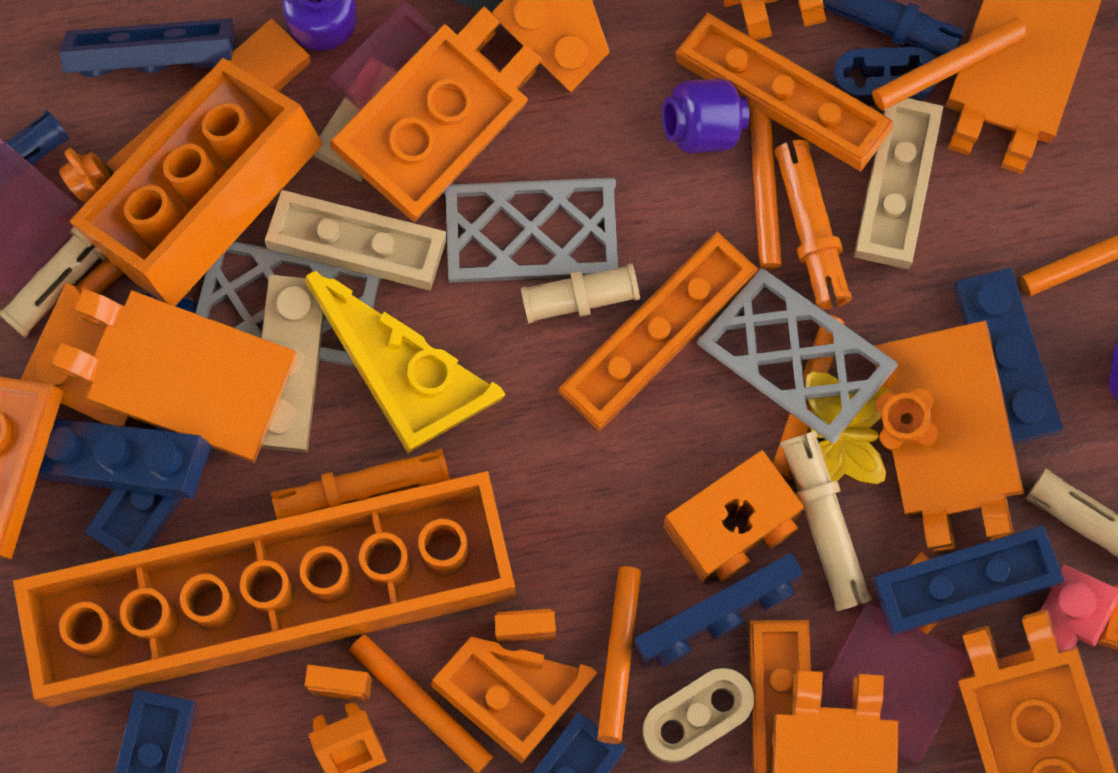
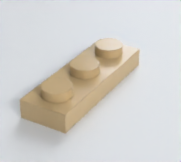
M907 98L883 111V115L893 120V129L874 154L854 258L908 270L912 265L944 106Z
M281 190L265 238V244L267 249L431 291L446 243V231Z
M269 275L261 338L295 350L298 356L261 449L308 453L325 315L306 285V278Z

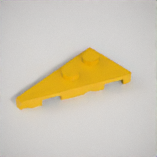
M317 270L306 276V285L407 453L504 398L505 393L500 386L494 382L488 384L457 364L459 360L451 354L428 345L424 337L386 312L380 314L352 295V290L337 280L325 278Z

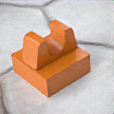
M350 702L345 704L348 717L328 725L323 715L314 718V732L308 735L314 753L325 773H361L387 762L380 741L366 711H361L356 703Z

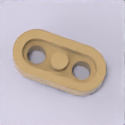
M720 668L706 673L650 710L642 727V738L645 747L652 756L667 763H678L690 758L740 726L748 718L754 705V693L750 683L742 674L732 669ZM718 690L728 692L733 699L732 708L725 712L716 710L711 703L712 694ZM667 722L679 724L683 730L682 740L675 744L667 743L661 736V727Z

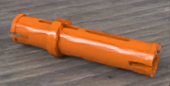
M793 140L798 163L794 164L792 162L787 142L778 146L774 150V155L779 164L801 246L797 248L799 261L801 264L807 265L816 300L815 305L822 310L833 309L827 289L829 285L833 286L838 307L852 300V294L848 289L839 259L843 248L840 238L832 234L829 217L825 209L810 153V144L807 140Z
M441 448L419 456L392 461L337 476L333 475V471L321 474L322 480L293 488L275 490L271 492V497L278 520L450 480Z

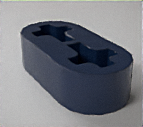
M917 47L854 49L840 56L832 74L831 84L862 103L872 106L876 105L872 96L873 90L903 75L907 66H915L916 69L936 58L929 51ZM851 68H860L861 75L869 77L864 87H855L854 79L846 78L849 76ZM936 84L909 97V99L926 100L932 94Z

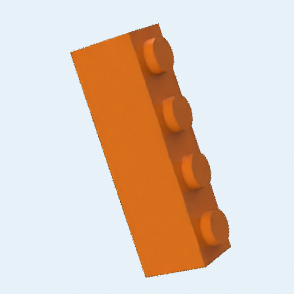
M222 58L69 222L135 284L159 301L176 306L318 151L323 143L300 104L225 58Z

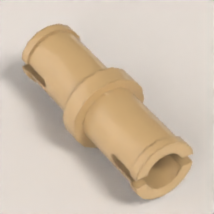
M633 263L627 264L624 267L582 275L581 270L570 272L571 278L532 287H521L528 324L534 323L536 320L573 312H579V316L582 317L591 315L590 309L633 299L640 300Z

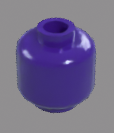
M282 0L287 28L292 37L305 48L316 51L332 50L344 44L354 32L357 23L355 0Z
M713 78L684 81L678 84L671 96L664 100L662 107L663 129L667 139L675 142L677 147L687 154L726 151L737 144L741 130L747 128L749 124V106L746 99L738 95L736 88L728 80Z

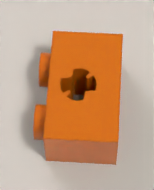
M761 450L666 515L663 528L703 583L715 575L718 576L721 582H724L751 562L746 554L763 542L767 544L769 549H772L799 529L794 520L799 517L804 506L765 452ZM734 510V517H737L739 511L748 517L744 528L745 533L738 534V527H735L733 532L724 527L728 516L727 511Z

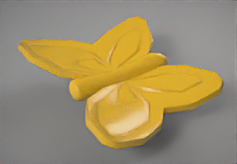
M811 371L805 376L804 388L837 384L839 380L827 373ZM879 388L840 434L837 442L831 443L827 439L819 442L831 481H838L844 474L859 482L879 484L885 481L886 470L881 455L869 442L875 441L879 436L878 432L870 427L882 419V415L877 412L875 404L882 394L886 392L892 393L887 388ZM856 393L849 394V400H851ZM840 395L806 399L811 412L828 425L842 411ZM817 433V435H818L817 438H824V437H822L820 434Z

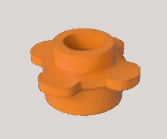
M68 148L64 153L69 162L59 169L60 175L74 195L82 202L87 203L112 175L107 166L94 153L89 152L87 155H80L72 148Z
M917 388L912 393L903 392L894 395L886 392L879 396L875 407L877 412L882 415L884 429L881 431L879 438L884 447L890 450H897L902 444L918 442L922 446H929L935 442L938 437V428L932 423L930 414L934 398L928 390ZM904 414L912 416L913 419L910 424H903L901 422V417Z

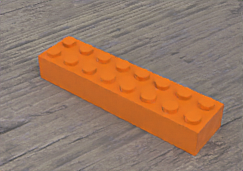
M488 471L13 580L33 698L35 701L49 707L516 598L515 584Z

